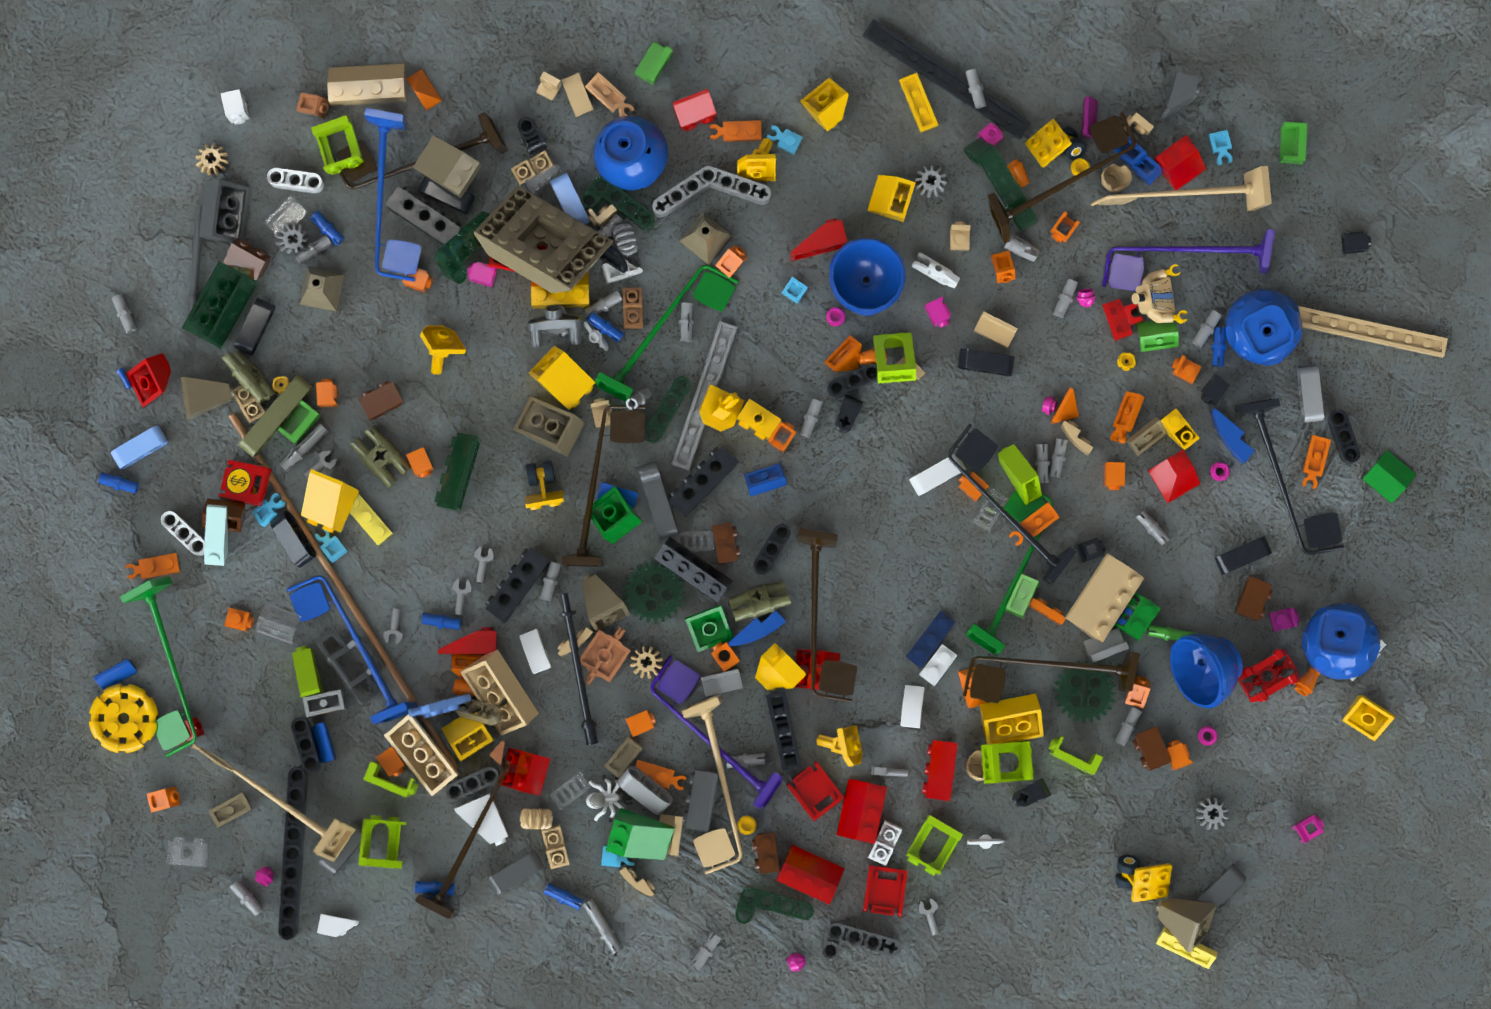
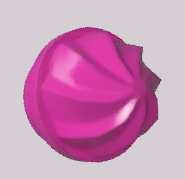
M1086 288L1078 290L1076 298L1081 306L1090 307L1094 304L1096 295L1093 293V289Z
M262 867L256 871L254 879L256 882L266 887L273 882L274 872L270 867Z
M791 953L790 957L786 958L792 972L796 970L799 972L805 966V957L800 953Z

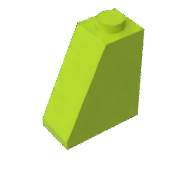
M1013 444L997 453L1001 467L1025 505L1040 498L1042 492L1038 474L1017 447Z
M307 646L296 648V652L292 653L301 697L325 693L313 649L307 648Z

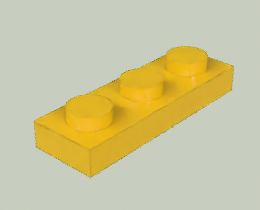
M915 73L900 79L899 83L920 133L937 127L938 122L918 74Z

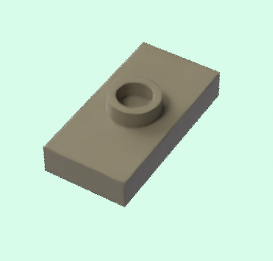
M628 736L604 767L619 779L643 748Z

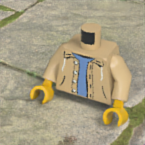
M1177 264L1170 266L1168 270L1161 269L1149 273L1142 280V285L1136 287V293L1132 295V302L1139 305V312L1147 314L1156 323H1170L1176 320L1178 323L1183 324L1188 320L1180 318V315L1188 313L1185 310H1181L1177 315H1173L1176 311L1171 280L1167 276L1174 277L1180 275L1181 272L1175 274L1172 271L1173 267L1179 266Z

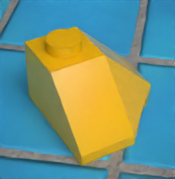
M774 643L761 656L755 679L767 690H775V688L782 687L790 689L794 688L807 674Z

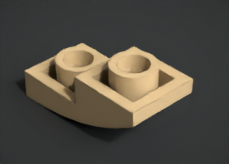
M579 72L561 79L576 117L594 110Z
M544 150L533 158L526 159L511 168L519 185H523L554 169L555 165L548 152Z
M240 385L234 389V396L250 424L259 419L265 413V410L261 403H258L249 391H244V387Z
M1070 420L1068 422L1064 421L1061 424V428L1067 438L1081 452L1086 455L1090 454L1093 449L1090 445L1091 442L1083 437L1080 439L1077 437L1081 431L1077 429L1079 426Z
M587 627L585 630L581 629L576 635L578 648L594 633ZM569 639L567 641L563 640L557 648L560 650L558 654L561 657L571 653Z
M560 824L551 826L549 829H541L550 868L554 869L570 865Z
M625 867L619 871L640 892L648 896L655 894L653 892L655 887L649 879L645 881L642 878L638 882L635 880L637 875L632 868L628 870Z

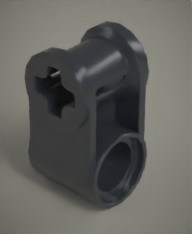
M529 117L520 119L518 129L529 155H533V152L541 148H547L534 121ZM524 123H530L532 128L529 131H523L521 126Z
M845 395L835 423L836 429L839 432L847 433L851 430L863 401ZM848 420L847 424L849 425L842 427V423L839 421Z
M1041 778L1015 792L1012 800L1015 806L1023 808L1035 802L1037 803L1051 796L1044 779ZM1019 794L1026 796L1025 804L1018 801V798H1020Z

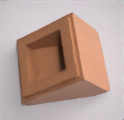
M501 741L490 753V756L500 765L503 762L506 746L504 741Z

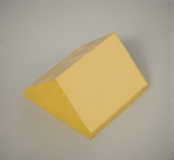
M1357 695L1342 721L1375 741L1393 721L1395 715L1364 695Z

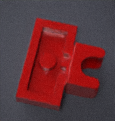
M1117 299L1102 305L1115 341L1133 335L1130 326L1143 322L1141 316L1133 317L1131 315L1132 311L1138 308V304H1130L1123 307L1121 299Z

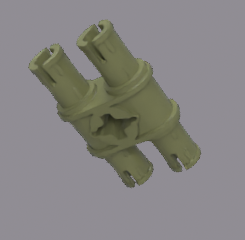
M241 350L234 354L229 352L222 358V361L231 369L232 376L244 387V391H249L258 403L263 402L265 399L269 401L276 396L277 393L266 382V376H263L260 370L255 367V363L249 362Z
M372 425L369 428L374 435L368 429L365 431V434L375 444L373 450H369L360 438L355 440L360 447L354 442L350 446L361 457V462L365 463L373 472L372 475L378 476L387 488H390L393 485L388 479L393 484L397 482V479L386 469L389 463H392L402 476L407 473L402 466L408 471L412 467L402 458L401 451L394 447L389 438L384 437ZM379 452L381 454L386 453L384 454L385 459L383 461L381 459L377 461V454Z
M783 580L770 585L762 584V586L746 589L742 594L728 597L731 609L747 605L732 610L736 622L750 617L757 618V616L769 612L774 613L775 609L791 605L788 593L771 598L777 594L787 592Z

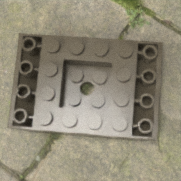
M519 185L511 191L474 231V235L488 256L551 293L570 291L613 243L611 239ZM542 245L546 247V250H539L537 247Z

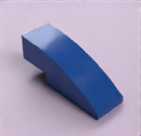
M1128 136L1129 143L1113 151L1118 153L1131 146V138ZM1137 143L1132 150L1120 156V159L1148 185L1162 174L1161 166L1150 158L1147 152Z
M1214 408L1210 412V416L1218 436L1230 453L1241 464L1245 463L1255 451L1240 439L1245 432Z
M776 610L762 623L755 618L728 645L734 647L757 641L776 631L786 621Z

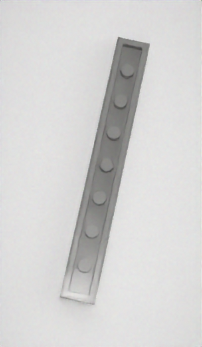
M719 321L671 464L672 466L690 471L705 426L699 414V408L709 385L718 388L738 326Z

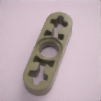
M473 699L460 704V708L455 710L460 717L487 725H495L502 718V714L497 706ZM477 709H481L480 712L474 714Z

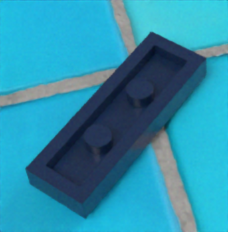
M940 611L906 655V658L921 669L956 622Z

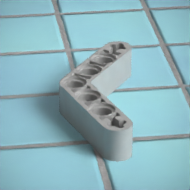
M706 166L655 199L652 208L653 213L657 217L663 218L709 187L764 205L770 201L771 190L764 184ZM706 172H711L714 177L711 180H705L703 175ZM724 178H728L732 183L726 187L721 184V181ZM689 183H696L698 188L694 191L687 188ZM743 184L748 185L750 188L746 193L739 190V187ZM753 187H755L754 196H751L753 192ZM762 191H765L766 196H764L763 199L759 198L758 193H762ZM674 193L682 195L680 201H674L671 197ZM658 204L664 206V211L661 209L657 210Z

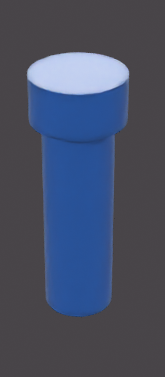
M124 368L117 370L116 372L120 375L126 388L130 389L132 385L125 374Z

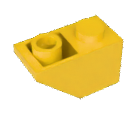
M1174 409L1160 420L1168 436L1183 450H1186L1200 439L1177 409Z

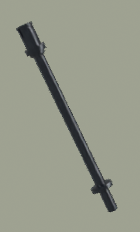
M562 593L560 596L563 612L559 613V616L565 617L584 718L581 728L584 729L586 745H593L598 743L595 730L597 725L596 721L591 719L572 615L576 614V610H571L568 593Z

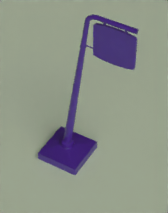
M1267 229L1261 244H1255V246L1113 247L1107 254L1102 286L1106 287L1108 279L1110 288L1136 291V287L1141 285L1144 267L1143 258L1138 257L1139 251L1253 253L1254 256H1258L1259 273L1267 274L1275 230ZM1113 251H1138L1137 257L1115 254L1113 261H1110ZM1112 263V265H1111V270H1110V278H1108L1107 276H1108L1109 264Z
M669 656L650 686L651 693L711 747L709 737L687 718H684L680 712L654 690V686L659 680L658 689L674 699L675 703L679 702L681 704L687 699L700 677L698 673L678 660H675L670 665L669 663L673 657ZM669 666L662 679H659L666 667ZM719 747L720 756L758 791L753 805L764 810L784 778L774 772L765 782L763 780L759 781Z

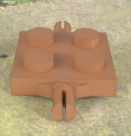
M619 627L614 636L607 635L598 630L580 657L581 664L589 671L584 679V682H587L589 686L595 676L601 677L610 683L630 654L631 650L623 646L619 641L626 632Z

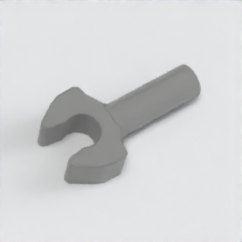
M323 451L319 454V462L303 474L308 479L311 469L317 472L323 468L332 470L338 460L334 459L327 463L325 459L332 452Z
M481 546L474 555L479 561L476 582L479 583L484 582L487 563L494 560V553L491 548H489L487 557L483 558L481 556Z
M459 579L453 584L452 590L457 593L456 615H462L465 595L472 592V585L469 580H467L464 590L459 588Z
M393 608L391 627L383 633L387 644L391 634L396 635L397 645L403 639V633H400L398 630L401 609Z
M872 767L871 775L907 777L908 769Z
M930 898L931 908L926 910L923 902L920 901L918 910L920 914L927 916L931 934H939L934 916L935 910L938 909L937 903Z

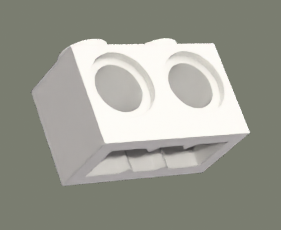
M240 89L221 93L225 116L231 123L235 125L243 124L245 120L250 119L246 99Z

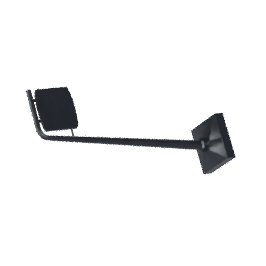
M1279 398L1235 405L1236 413L1253 414L1254 419L1258 423L1302 551L1307 555H1314L1344 549L1343 545L1335 546V544L1342 542L1338 514L1326 513L1304 519V525H1297L1264 421L1265 412L1281 406ZM1305 526L1308 547L1316 548L1317 550L1307 551L1305 549L1298 527ZM1331 545L1334 546V547L1326 548V549H1320V550L1318 549V548H1320V547H1326V546H1331Z
M969 423L948 452L949 460L1047 561L1046 563L1050 566L1043 580L1048 584L1054 583L1076 554V551L1070 547L1058 556L1051 555L970 476L973 470L979 472L985 467L997 450L998 445L978 429H974L969 433L968 431L972 427ZM967 433L968 436L964 439L960 446H957ZM956 447L958 450L955 456L972 468L969 474L952 458V452Z

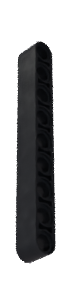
M293 767L288 773L286 803L306 815L308 772L303 767ZM296 770H300L303 773L300 781H296L293 777ZM296 789L300 790L302 794L299 800H295L292 797V793ZM286 811L278 927L279 936L283 940H291L298 934L305 824L299 819H293L288 811ZM293 828L299 831L297 839H293L290 836V831ZM292 847L298 851L295 859L291 858L288 853ZM290 867L295 868L297 871L294 878H290L287 874ZM288 887L295 889L296 893L292 898L286 894ZM287 906H291L294 909L292 917H288L285 914ZM285 926L292 927L293 934L291 936L284 934Z

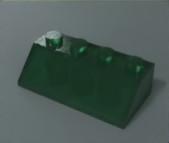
M218 262L184 322L182 329L221 349L258 282L246 274Z
M457 433V437L453 436L450 446L453 448L452 454H448L445 465L448 466L447 471L442 473L440 479L442 488L440 492L437 491L434 500L438 508L460 514L481 444L478 436Z

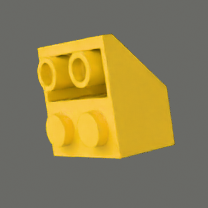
M878 175L867 211L904 222L916 182L895 176Z
M463 717L457 718L442 728L449 744L460 761L465 760L495 741L484 723Z

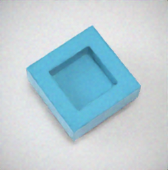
M792 277L781 294L798 304L808 287Z

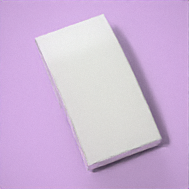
M535 629L520 635V640L532 673L536 674L551 668L548 653L543 646L539 630Z
M905 685L901 726L920 728L924 687Z
M885 820L868 858L886 866L903 828Z

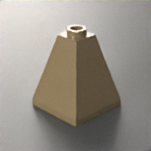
M702 212L679 242L709 265L733 235Z
M307 267L299 305L337 312L345 275Z
M181 377L187 420L200 416L230 402L231 398H235L233 386L229 387L227 383Z
M591 573L583 578L582 585L588 618L596 632L630 615L624 602L596 574Z
M1167 898L1165 902L1160 901L1156 911L1159 912V920L1184 949L1191 953L1208 934L1216 904Z

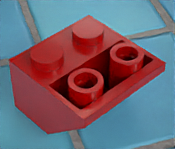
M797 649L795 663L807 675L795 688L811 689V650ZM816 650V665L822 666L823 661L840 662V653ZM816 666L815 690H819L822 667Z
M509 748L504 767L506 766V761H509L510 768L501 786L541 796L550 758Z

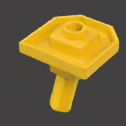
M769 138L763 139L759 148L754 149L751 155H745L737 160V175L752 181H776V155L768 154L773 141Z
M426 325L422 330L420 337L428 348L429 354L433 356L432 374L439 375L442 373L444 357H448L449 354H465L466 348L455 331L443 325Z
M709 385L699 408L703 424L718 431L734 427L745 400L740 399L736 392L728 393L713 385Z
M857 725L837 729L838 737L835 738L822 734L818 735L817 745L830 748L831 752L842 754L848 766L861 764L863 752Z

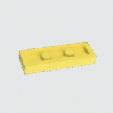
M358 493L350 514L379 546L393 533Z
M1166 927L1156 942L1157 945L1207 969L1210 968L1218 953L1200 943L1189 953Z

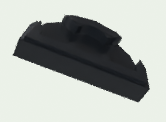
M609 246L599 258L622 273L628 271V265L624 256L613 246Z

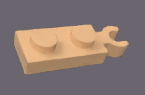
M599 72L585 86L612 113L617 109L620 117L628 116L624 113V109H628L630 112L634 110L632 105L623 102L626 97Z

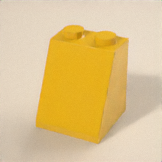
M555 345L529 372L542 387L568 410L575 408L580 403V398L584 394H588L595 384L564 351Z
M311 469L301 516L307 518V523L316 527L318 523L323 525L322 529L333 533L334 530L341 533L359 490Z

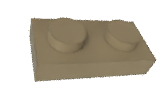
M1155 417L1126 441L1134 454L1139 456L1166 435L1167 431L1161 421Z
M244 792L209 810V813L217 828L252 810V807Z

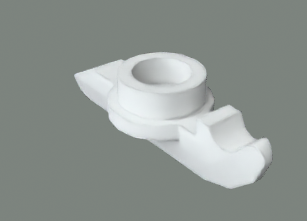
M586 321L584 324L590 333L589 340L592 343H599L600 348L608 351V344L602 337V334Z
M986 834L982 835L979 839L967 840V844H979L984 849L990 848L992 844L1005 842L1002 839H992L991 836Z

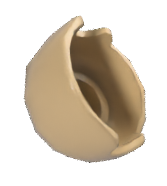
M1115 163L1104 168L1101 174L1102 185L1110 192H1121L1130 185L1132 172L1126 165L1118 166Z
M981 750L971 754L966 760L965 770L969 777L976 781L984 780Z

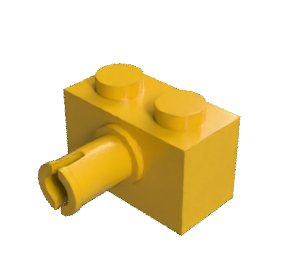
M751 399L747 401L737 417V420L740 421L738 425L746 430L752 429L755 431L754 435L763 441L765 438L769 440L782 420Z

